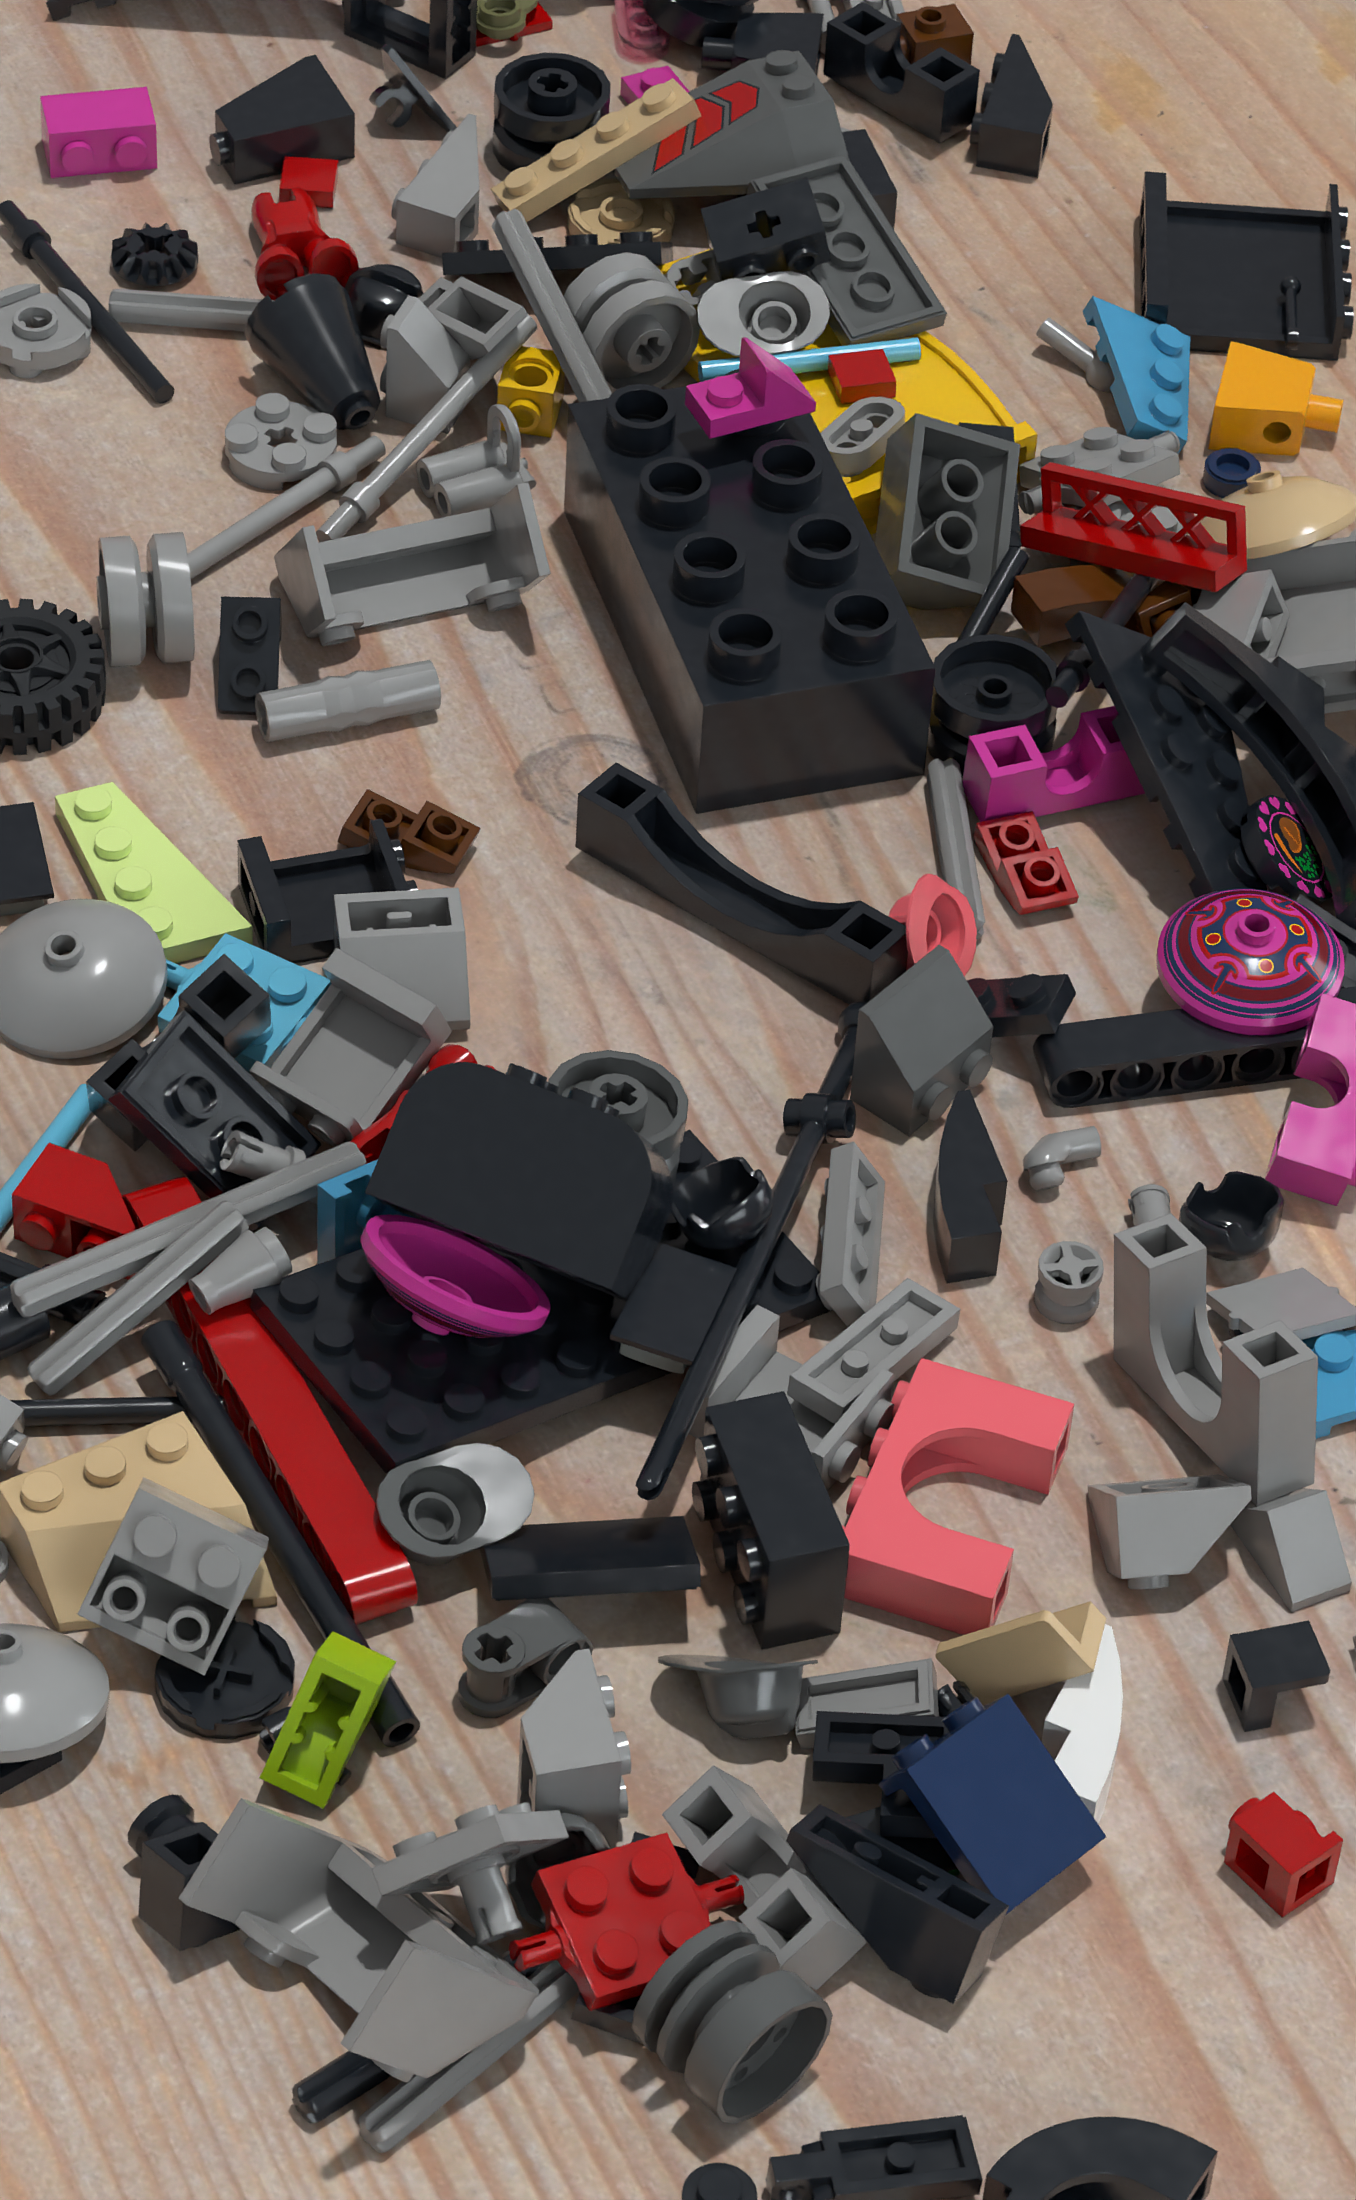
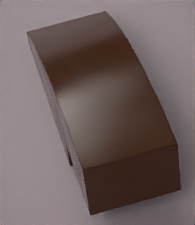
M1077 565L1049 568L1018 575L1014 578L1011 613L1037 647L1071 638L1065 626L1067 621L1079 610L1102 618L1135 573L1101 565ZM1159 579L1150 593L1165 581ZM1134 613L1124 627L1139 633Z

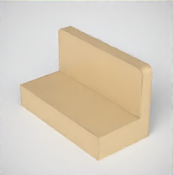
M1091 1601L1054 1613L1042 1610L940 1642L935 1657L957 1681L964 1682L970 1689L971 1694L974 1697L977 1696L981 1703L986 1705L1006 1694L1012 1697L1094 1672L1106 1617Z

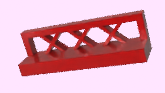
M1049 462L1040 468L1043 511L1020 525L1021 547L1215 593L1247 571L1245 506ZM1061 484L1072 486L1086 505L1081 510L1062 506ZM1109 494L1120 497L1134 517L1129 521L1118 519L1103 500ZM1157 506L1169 508L1183 528L1177 533L1167 531L1153 514L1152 510ZM1206 517L1226 521L1227 544L1216 542L1201 524V521Z

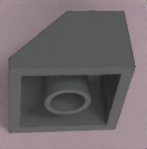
M938 945L860 1008L858 1014L850 1099L907 1136L912 1135L929 1119L935 1121L940 1118L958 1091H963L969 1086L972 1088L978 1086L987 1076L993 1061L992 1055H990L993 1025L950 951L943 946Z

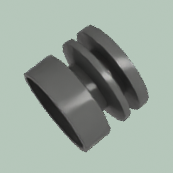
M732 1920L708 1926L688 1939L661 1965L646 1985L634 2009L632 2030L637 2039L650 2052L658 2054L662 2064L668 2070L684 2073V2080L689 2090L721 2121L736 2124L763 2112L782 2098L802 2078L818 2057L829 2035L833 2015L828 2003L795 1972L779 1970L780 1964L775 1953L767 1946L759 1945L755 1934L743 1923Z

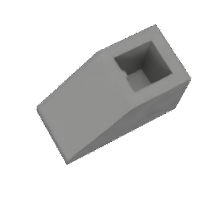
M408 295L395 315L390 314L386 318L380 337L381 347L386 348V364L380 378V390L386 393V417L417 425L469 370L470 356L417 297ZM464 408L444 428L443 433L448 434Z

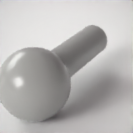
M1047 318L1038 329L1036 336L1086 372V380L1091 387L1102 392H1111L1110 387L1115 378L1110 364L1100 361L1096 351L1051 318Z

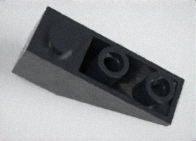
M1017 34L1011 35L1005 54L997 52L995 55L991 83L986 82L982 94L980 113L975 112L972 121L970 144L978 145L976 167L1038 178L1048 150L1053 103L1020 35Z

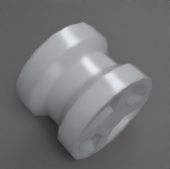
M1076 1241L1054 1243L1043 1250L1038 1262L1039 1279L1034 1291V1304L1042 1315L1060 1324H1076L1086 1321L1095 1314L1100 1298L1099 1285L1103 1279L1104 1272L1103 1260L1098 1252L1090 1246Z

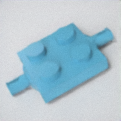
M227 933L223 935L204 960L195 965L194 968L187 969L166 959V986L176 990L177 993L157 1016L159 1033L165 1029L175 1016L179 1007L178 996L223 954L228 956L270 995L271 1025L235 1058L248 1072L256 1061L271 1068L331 986L328 978Z

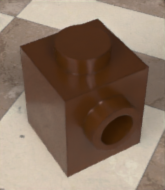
M955 4L938 7L927 6L919 10L897 14L896 21L901 24V49L910 65L940 47L971 65L974 32Z

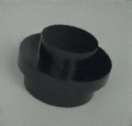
M710 2163L698 2167L689 2174L683 2184L681 2200H757V2189L751 2177L742 2169L727 2163Z

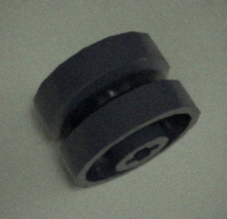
M544 52L527 55L506 64L497 74L494 88L493 153L499 164L510 172L521 167H527L550 153L558 143L573 139L596 125L610 110L611 83L604 71L588 60L562 53Z
M998 634L976 635L949 644L935 658L934 665L936 668L927 743L929 754L934 759L938 758L945 761L952 758L956 760L960 765L963 778L969 736L1020 725H1026L1040 753L1052 751L1058 708L1051 706L1047 702L1045 694L1056 679L1055 671L1057 665L1041 648L1020 638Z

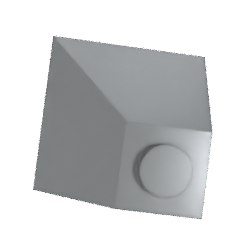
M1219 1474L1087 1485L1088 1500L1107 1573L1120 1579H1128L1129 1589L1169 1586V1575L1190 1573L1252 1499L1251 1485Z

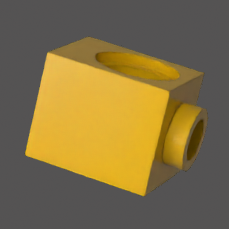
M521 346L504 364L498 383L497 404L505 405L512 412L521 434L552 438L564 397L565 373L554 351ZM501 421V431H506Z

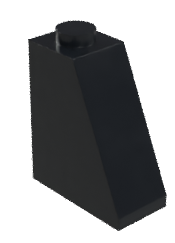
M316 54L306 56L215 110V133L209 136L211 155L217 166L223 165L235 185L282 174L285 156L333 159L338 161L355 158V113Z

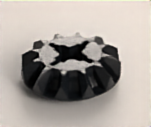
M145 222L141 230L125 228L123 237L112 241L111 265L113 269L123 279L138 285H171L189 277L198 265L197 242L189 239L187 230L172 231L168 223L163 224L161 227H151Z

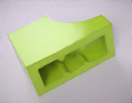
M332 1631L311 1661L260 1775V1779L324 1809L330 1801L337 1783L373 1715L397 1661Z

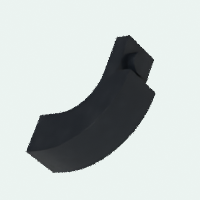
M1124 2117L1075 2119L1040 2130L1008 2150L987 2173L982 2200H1205L1210 2192L1218 2151L1177 2130L1149 2121Z

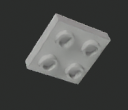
M527 1802L513 1805L498 1811L496 1805H488L457 1817L454 1821L458 1830L438 1838H436L435 1832H427L397 1843L393 1846L396 1858L371 1868L380 1896L444 1891L459 1885L476 1933L475 1939L478 1945H482L507 1937V1932L514 1934L523 1929L521 1921H518L500 1868L567 1839L569 1836L559 1810L532 1812Z

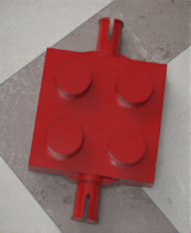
M667 1832L537 1870L531 1886L545 1914L546 1932L520 1940H512L509 1944L511 1961L516 1960L514 1967L519 1972L557 1960L574 1978L588 2010L592 2011L642 1995L646 1985L661 1965L688 1939L711 1926L709 1913L735 1905L739 1906L744 1903L743 1886H737L740 1880L734 1874L698 1886L695 1884L694 1880L686 1873Z

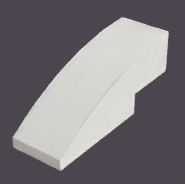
M1106 1624L1094 1672L1068 1679L1065 1682L1045 1719L1042 1735L1043 1745L1098 1824L1105 1809L1113 1777L1123 1703L1120 1658L1113 1629Z

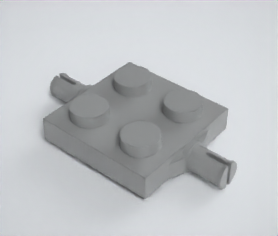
M1098 427L1086 431L1082 439L1070 444L1047 447L1040 452L1039 457L1019 465L1021 486L1030 489L1019 494V506L1025 514L1029 515L1043 509L1040 468L1049 462L1157 485L1180 475L1179 455L1177 453L1180 449L1179 439L1170 430L1147 440L1133 439L1118 434L1117 430L1111 427ZM1061 484L1062 504H1073L1081 507L1086 505L1072 486ZM1109 494L1103 501L1108 506L1121 500V498Z

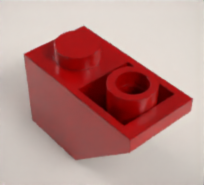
M52 1143L47 1144L12 1193L14 1239L25 1242L38 1250H47L69 1258L136 1230L108 1164ZM134 1273V1274H132V1275H130V1276H127V1277H125L124 1279L129 1280V1279L132 1278L136 1273Z

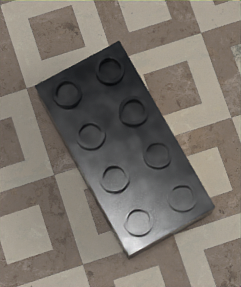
M739 369L733 370L726 375L738 373ZM634 384L619 388L609 398L568 404L564 513L695 813L700 814L924 775L936 667L811 413L709 439L685 405L686 386L663 390L652 385Z

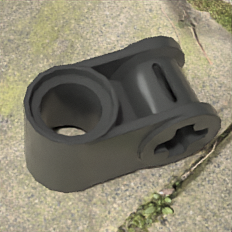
M549 1598L526 1599L514 1610L486 1625L474 1628L466 1635L462 1644V1659L467 1666V1671L462 1674L459 1680L458 1698L463 1707L474 1715L484 1718H498L507 1715L516 1707L540 1695L575 1651L590 1649L592 1655V1642Z

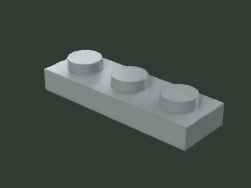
M854 1141L831 1149L829 1178L824 1183L827 1198L825 1225L821 1227L820 1231L823 1246L821 1273L816 1278L817 1291L823 1305L828 1310H834L847 1327L876 1304L885 1191L884 1179Z
M907 1278L794 1371L789 1377L787 1395L836 1424L882 1368L894 1373V1382L955 1331L958 1326L961 1309Z

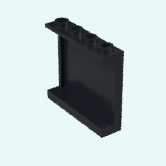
M1145 171L1139 212L1141 316L1159 324L1171 325L1182 334L1189 336L1190 351L1228 353L1230 342H1237L1290 358L1338 361L1341 339H1351L1354 321L1353 306H1348L1352 288V274L1347 273L1350 240L1345 239L1348 224V207L1339 206L1338 184L1329 185L1325 211L1169 201L1167 200L1166 173ZM1287 276L1297 277L1301 283V290L1296 295L1297 328H1299L1297 350H1287L1285 348L1287 333L1286 297L1280 290V284Z

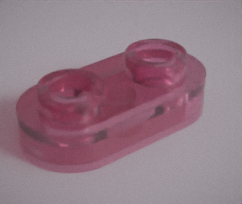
M614 0V22L620 53L631 60L639 62H652L665 57L670 49V34L654 23L645 11L642 0Z

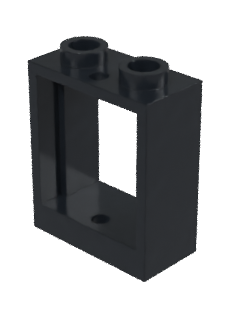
M342 0L344 35L380 51L388 43L403 61L445 80L476 56L477 0H430V24L386 5L385 0Z

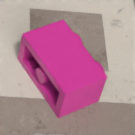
M147 87L40 96L42 142L50 178L157 169L156 121Z

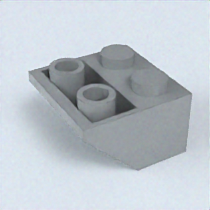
M459 888L334 895V950L336 948L342 950L436 1004L451 1030L470 1029L466 935Z
M143 1477L77 1615L205 1676L267 1550L269 1537Z
M590 1649L577 1650L571 1655L521 1717L517 1804L529 1803L532 1812L559 1810L560 1813L583 1816L587 1822H592L603 1833L609 1848L612 1849L617 1845L618 1819L628 1817V1798L621 1775L631 1773V1755L625 1732H613L610 1718L615 1716V1702L608 1675L597 1676Z

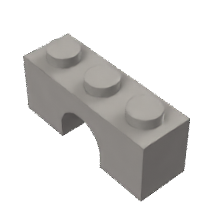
M713 1765L662 1813V1816L701 1867L711 1871L720 1879L732 1874L739 1878L740 1881L737 1886H743L744 1904L748 1909L738 1918L755 1934L759 1945L767 1946L775 1953L780 1964L779 1970L795 1972L810 1987L818 1990L867 1943L786 1842L788 1833L753 1787Z

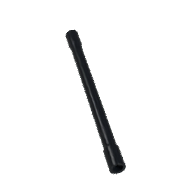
M164 1320L149 1327L141 1338L144 1349L166 1385L176 1393L215 1460L245 1503L248 1514L258 1531L269 1537L267 1546L324 1640L334 1631L371 1649L205 1378L200 1361L176 1322ZM391 1675L370 1719L371 1725L382 1743L387 1747L404 1744L414 1737L420 1728V1721Z

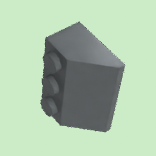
M915 413L887 439L875 546L906 606L920 610L977 606L1009 548L1020 444Z

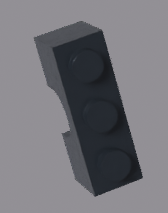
M864 2L827 22L823 75L939 144L972 124L976 112L979 69L941 47L910 65L901 49V24Z
M225 954L217 959L178 996L179 1007L175 1016L185 1010L234 1059L271 1025L270 995ZM157 1037L144 1047H141L135 1040L131 1039L86 1081L90 1111L133 1151H137L148 1138L108 1099Z

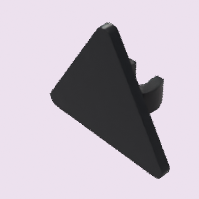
M386 43L381 48L384 75L393 86L384 85L374 90L369 98L372 105L381 107L388 99L395 98L397 108L386 119V122L394 128H399L409 121L412 115V106L415 104L447 132L454 131L457 128L456 125L397 52Z

